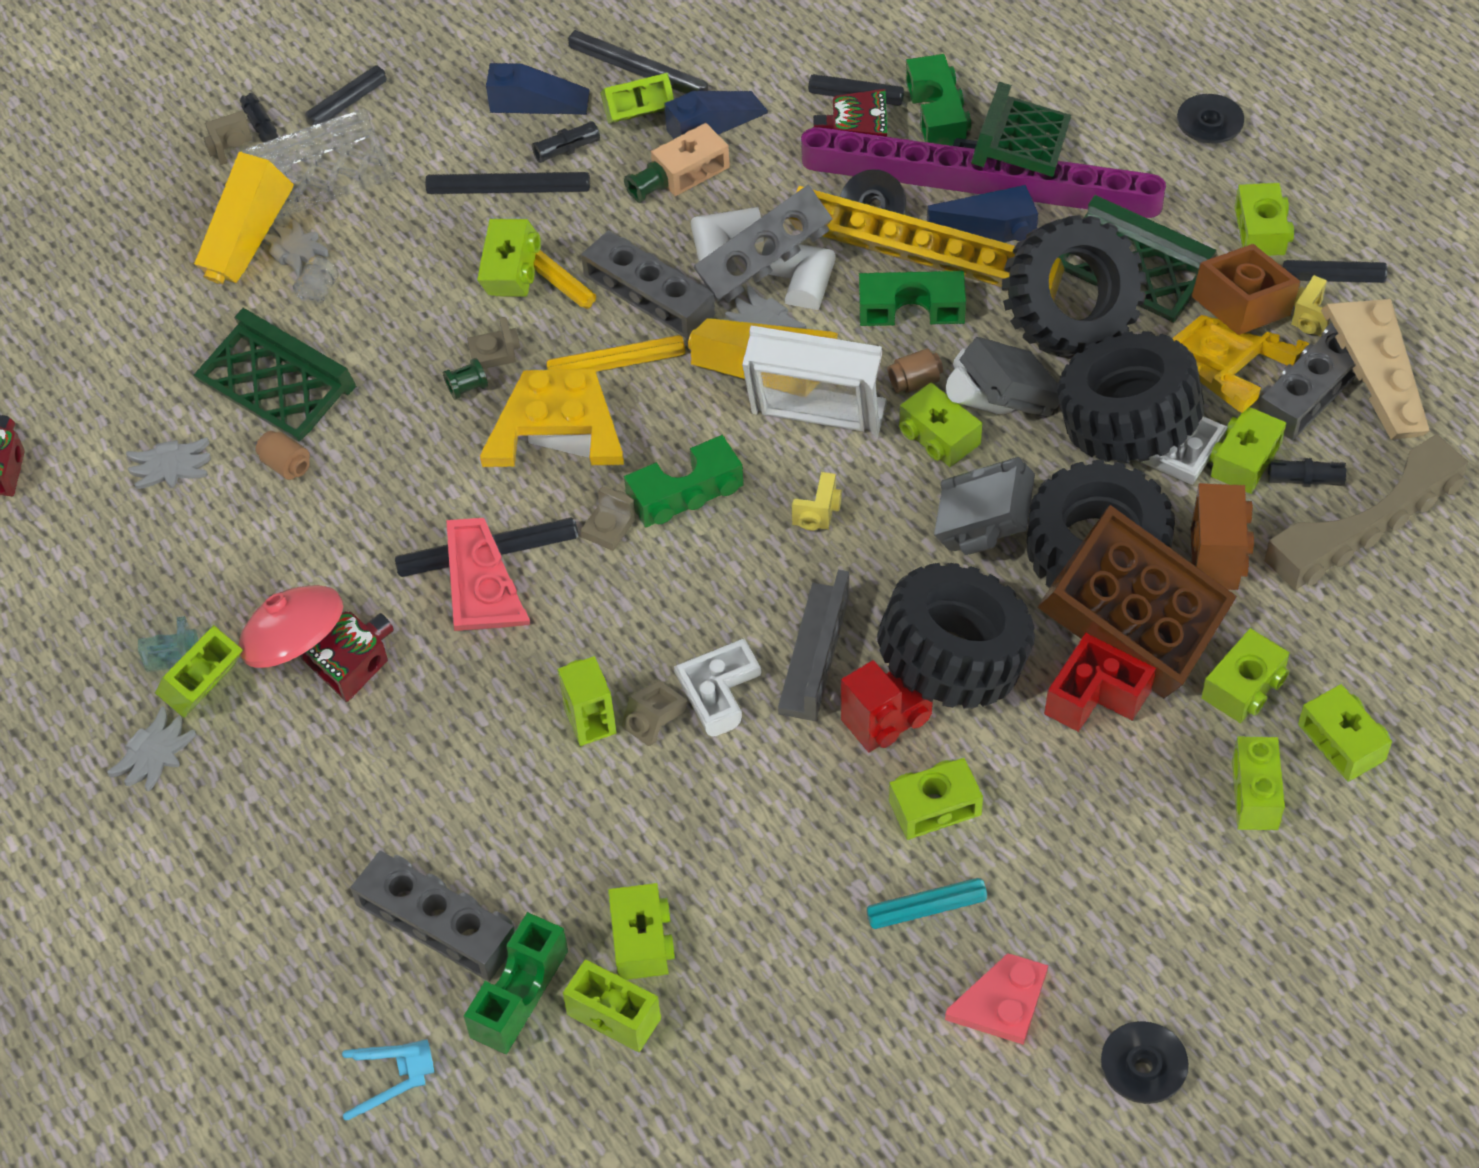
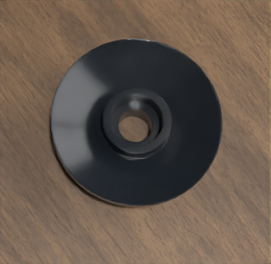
M1199 94L1188 98L1181 104L1177 113V123L1185 135L1196 141L1211 144L1223 143L1235 138L1241 132L1244 126V113L1236 102L1225 96Z
M865 170L854 175L845 184L840 194L842 198L870 205L874 200H879L881 209L905 214L906 195L902 185L894 176L882 170Z
M1137 1021L1120 1026L1106 1039L1101 1053V1068L1108 1084L1122 1097L1137 1103L1153 1104L1171 1098L1181 1089L1188 1074V1056L1180 1039L1166 1027L1152 1022ZM1138 1063H1146L1150 1066L1151 1071L1149 1073H1142L1137 1071L1135 1066Z

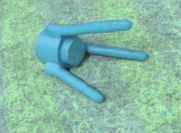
M428 1039L397 1046L344 1050L342 1052L344 1058H353L356 1061L396 1057L399 1076L408 1075L409 1079L345 1112L343 1119L350 1120L411 1088L426 1085L424 1075L434 1073Z

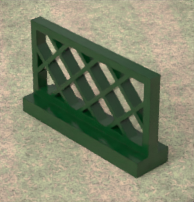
M999 82L982 126L971 163L984 167L987 157L1053 177L1071 115L1011 97L1009 93L1012 85Z
M1094 195L1088 204V212L1085 217L1100 218V225L1109 222L1118 228L1116 235L1119 237L1127 235L1135 249L1132 253L1139 252L1142 262L1139 263L1141 268L1139 272H1145L1148 291H1144L1146 293L1144 304L1138 306L1174 323L1192 299L1201 262L1216 257L1217 250ZM1070 253L1057 257L1061 258L1065 272L1098 287L1095 274L1087 263L1073 265L1065 261ZM1156 255L1164 259V266L1147 269L1143 258ZM1185 269L1196 273L1193 280L1177 283L1174 272ZM1169 274L1172 285L1153 289L1151 277ZM1175 293L1177 303L1172 310L1158 304L1157 297Z
M242 308L234 317L238 325L193 375L197 381L298 442L314 428L342 394L348 396L357 387L346 367L245 308ZM241 338L250 342V351L233 354L232 348ZM268 356L276 358V366L258 370L259 358ZM251 360V372L234 375L235 363ZM227 365L228 377L214 380L208 377L215 368ZM295 371L302 373V382L284 385L283 374ZM277 375L278 387L260 391L259 379ZM253 381L254 392L242 395L235 393V384ZM323 386L329 389V392L323 399L310 401L309 389ZM303 391L304 403L286 406V394ZM279 396L280 408L267 411L261 409V400ZM305 412L306 419L297 429L287 424V415Z

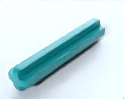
M974 878L869 905L866 911L867 919L871 928L878 929L984 902L987 899V889L982 878Z

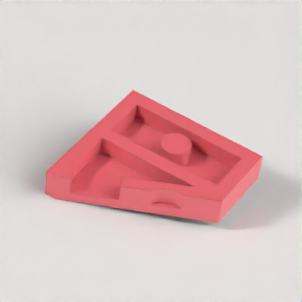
M1007 953L947 1008L945 1020L1024 1045L1048 972V965Z

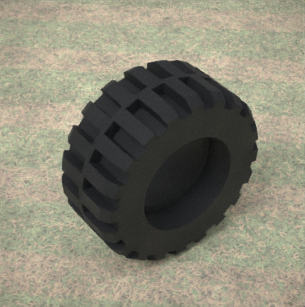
M1080 215L1068 216L1032 230L1026 234L1025 240L1019 241L1014 247L1013 253L1015 257L1007 259L1004 268L1010 274L1009 277L1002 279V290L1008 291L1009 299L1003 300L1005 311L1012 309L1015 316L1010 320L1015 330L1019 328L1025 330L1022 338L1029 344L1038 342V347L1041 351L1046 353L1057 352L1058 356H1072L1077 352L1083 353L1084 348L1093 342L1095 344L1102 342L1104 337L1111 335L1113 337L1122 336L1123 332H1129L1127 325L1137 322L1140 311L1136 310V307L1145 302L1146 293L1141 292L1140 289L1141 284L1146 283L1145 272H1139L1138 263L1142 262L1139 252L1132 253L1129 248L1132 245V241L1127 235L1117 236L1118 228L1108 222L1100 225V218L1092 216L1083 219ZM1070 253L1083 259L1091 267L1097 280L1098 297L1096 305L1091 314L1081 320L1065 315L1056 306L1050 294V270L1057 257L1062 254Z
M1131 331L1123 332V335L1113 337V335L1104 337L1100 343L1095 344L1093 342L1087 345L1083 353L1077 352L1071 358L1069 365L1066 364L1057 386L1063 419L1071 442L1090 457L1096 455L1097 459L1104 460L1105 462L1116 460L1119 463H1129L1130 460L1137 459L1139 462L1150 460L1149 457L1157 454L1159 457L1169 453L1170 448L1173 446L1178 448L1186 441L1187 435L1191 436L1204 414V398L1198 367L1194 355L1179 341H1174L1170 336L1164 334L1155 336L1153 332L1142 331L1141 334H1134Z
M1093 460L1092 464L1084 465V462L1071 465L1068 471L1062 468L1052 474V480L1047 479L1040 485L1038 493L1033 496L1030 505L1026 541L1027 555L1029 561L1033 563V570L1038 578L1041 579L1046 576V586L1051 587L1083 542V540L1072 534L1068 527L1085 519H1100L1110 505L1171 548L1174 536L1175 514L1171 510L1172 504L1165 493L1161 494V487L1153 479L1146 480V474L1136 468L1132 471L1126 469V465L1123 463L1114 462V465L1104 464V460Z
M933 563L925 566V568L921 566L902 577L893 590L879 625L877 642L884 663H889V671L896 679L900 677L903 680V686L911 692L916 690L922 694L923 699L930 702L933 699L943 702L942 706L954 708L956 705H962L963 709H973L978 707L979 704L984 707L1005 698L1012 688L1015 687L1034 646L1035 627L1031 614H1028L1029 611L1022 599L1018 600L1016 598V592L1010 586H1003L999 583V578L991 574L989 576L979 572L980 569L972 566L962 568L958 563H947L945 566H941L940 563ZM945 630L959 634L967 640L956 637Z

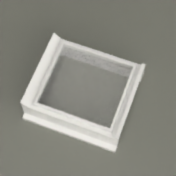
M751 325L750 337L742 366L752 414L757 415L758 411H762V415L863 432L864 429H868L878 438L884 411L887 406L886 398L877 397L875 382L882 357L881 346Z

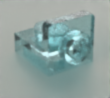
M181 616L177 617V634L156 635L154 637L138 639V653L146 672L171 669L198 641L196 629H190L186 617Z

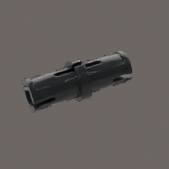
M593 121L571 130L564 128L559 130L555 136L532 143L533 154L539 163L563 153L570 155L575 153L576 148L599 141L600 133Z
M1303 458L1302 461L1270 459L1268 464V475L1270 477L1268 481L1269 483L1302 484V487H1311V484L1344 486L1346 481V463L1312 461V458Z

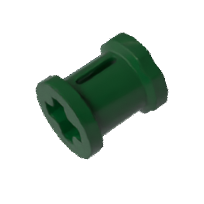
M651 161L647 164L645 170L636 175H626L624 177V184L629 195L638 203H641L646 199L647 194L656 189L664 190L667 188L668 177L661 165L656 161Z
M477 358L471 359L470 364L453 371L448 369L442 372L446 386L454 400L460 398L461 394L475 388L485 389L488 387L485 372Z

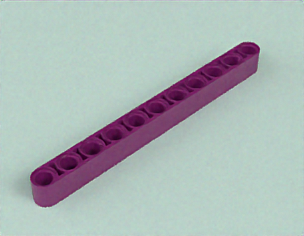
M820 127L807 129L801 136L802 164L807 169L813 171L854 176L865 170L876 169L888 172L903 184L974 194H984L1026 185L1033 202L1088 210V204L1094 195H1097L1145 218L1156 217L1163 210L1166 182L1155 174L1058 161L1052 177L987 157L984 167L972 164L971 161L975 149Z

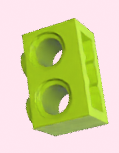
M668 73L606 87L600 92L608 124L664 111V103L674 99Z
M1237 736L1232 756L1237 830H1279L1285 802L1278 737Z

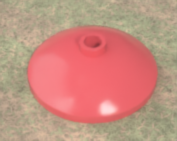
M308 585L287 589L270 596L253 613L242 630L238 646L243 649L240 657L251 667L266 668L285 663L302 655L326 637L339 621L343 611V601L340 595L331 587Z

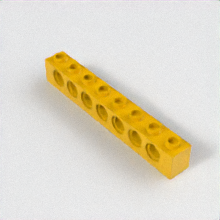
M798 186L796 193L804 187ZM813 190L833 218L827 224L830 231L822 237L942 271H964V277L1002 287V279L1009 277L1010 272L1005 271L1004 268L1007 259L1015 257L1013 253L1014 245ZM788 218L795 229L803 230L802 222L798 218ZM1061 258L1055 260L1049 275V289L1053 301L1055 300L1065 270Z

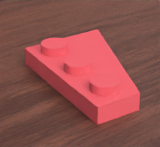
M485 519L446 520L454 631L530 625V619L519 600L517 590L506 571L501 554Z

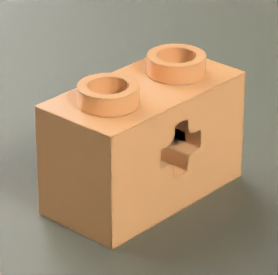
M704 123L652 150L651 160L656 161L662 166L668 177L667 189L674 196H677L730 168L729 145L707 123Z

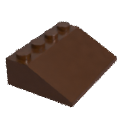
M1110 505L1057 576L1037 608L1080 639H1082L1085 633H1088L1155 667L1156 671L1151 690L1165 699L1183 686L1237 596Z

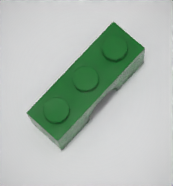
M945 54L906 59V85L912 103L929 102L921 104L920 128L924 141L953 146L956 138L966 139L967 131H971L972 128L969 111L963 110V93L961 88L956 89L955 69L953 66H948Z
M964 271L859 273L860 326H895L896 311L908 304L924 307L929 313L930 325L965 324L966 293Z
M723 434L690 448L691 469L693 472L687 476L671 477L662 471L657 462L624 476L625 492L633 499L635 512L645 528L653 524H664L676 514L688 509L697 510L707 501L721 495H732L739 487L744 486L743 464Z
M529 912L525 914L506 945L508 958L501 977L495 985L484 981L464 1014L469 1037L505 1055L509 1052L568 953L564 928Z

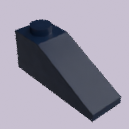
M489 64L486 90L490 113L587 115L590 95L589 88L525 64Z
M692 91L664 103L666 130L673 139L704 123H707L719 135L768 113V110L752 91Z
M1026 185L927 206L928 222L1000 242L1025 240L1026 234L1036 229L1038 225L1039 213Z

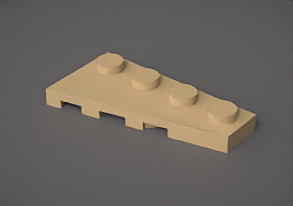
M1391 299L1326 304L1321 309V312L1326 321L1331 320L1338 334L1335 338L1341 349H1347L1356 365L1352 369L1358 380H1362L1371 393L1369 400L1390 439L1413 438L1427 434L1430 431Z

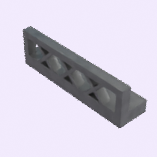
M838 570L834 586L812 583L779 701L778 715L810 721L817 720L849 599V571Z

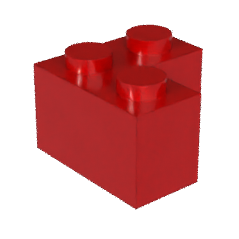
M1085 633L1048 689L1044 714L1077 732L1081 730L1097 703L1133 721L1151 693L1156 668Z
M874 660L841 679V721L868 753L879 746L881 748L889 747L897 740L900 733L910 727L916 729L923 726L932 714L933 701L930 702L923 699L922 694L916 690L913 692L903 686V680L900 677L896 679L890 671L885 673Z

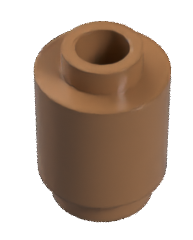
M926 348L896 359L894 364L888 366L887 371L891 385L897 393L902 391L910 393L925 387L930 382L933 384L939 382L940 374L943 373V365L937 353L932 354Z
M267 431L256 444V453L259 455L260 461L287 480H293L295 477L302 476L309 468V451L283 432Z

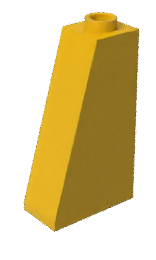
M238 152L194 263L205 272L203 277L207 280L223 285L224 280L237 283L291 193L294 184L269 160Z
M707 318L691 332L688 339V348L691 350V365L745 379L742 364L750 337L751 325L837 339L838 333ZM761 372L763 384L805 396L819 383V381Z

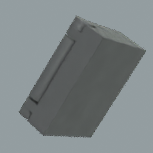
M976 337L959 359L988 395L987 399L990 404L1045 417L1052 415L1053 409L1060 405L1057 392L1058 383L1031 351Z
M1015 457L942 480V491L934 536L948 550L957 551L961 549L965 555H970L994 548L998 538L1026 531L1035 473L1025 462L1023 463L1020 457Z

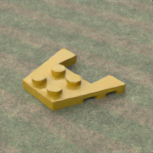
M1200 315L1172 338L1174 341L1177 340L1186 346L1194 355L1200 382L1241 413L1258 400L1261 387L1235 376V374L1258 354L1267 356L1286 366L1289 364L1294 365L1300 359L1303 350L1310 344L1302 340H1297L1296 345L1279 341L1280 335L1266 332L1263 336L1250 333L1237 335L1219 319Z
M595 369L523 370L480 454L482 467H515L517 441L520 435L591 434L589 455L591 465H624L623 451Z

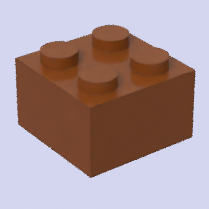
M1250 244L1201 262L1192 297L1227 325L1229 329L1237 335H1241L1290 316L1301 281L1256 245Z
M1199 483L1190 527L1191 563L1226 589L1238 590L1241 577L1248 576L1249 555L1253 554L1254 532L1248 531L1247 524H1251L1252 501H1246L1245 485Z

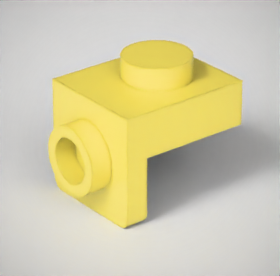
M1314 275L1306 288L1301 286L1298 289L1293 305L1295 310L1291 325L1298 327L1304 333L1315 334L1321 337L1323 331L1329 325L1330 320L1326 321L1321 312L1322 307H1320L1327 280Z
M821 472L815 501L793 499L792 525H797L810 531L817 530L818 528L829 530L832 511L839 512L842 499V490L836 489V474Z

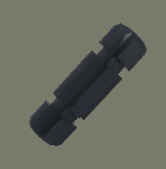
M249 93L247 96L242 95L240 98L241 107L245 114H248L247 117L255 131L259 133L258 136L261 141L267 144L277 140V129L270 122L271 119L262 104L259 103L257 96L254 93Z

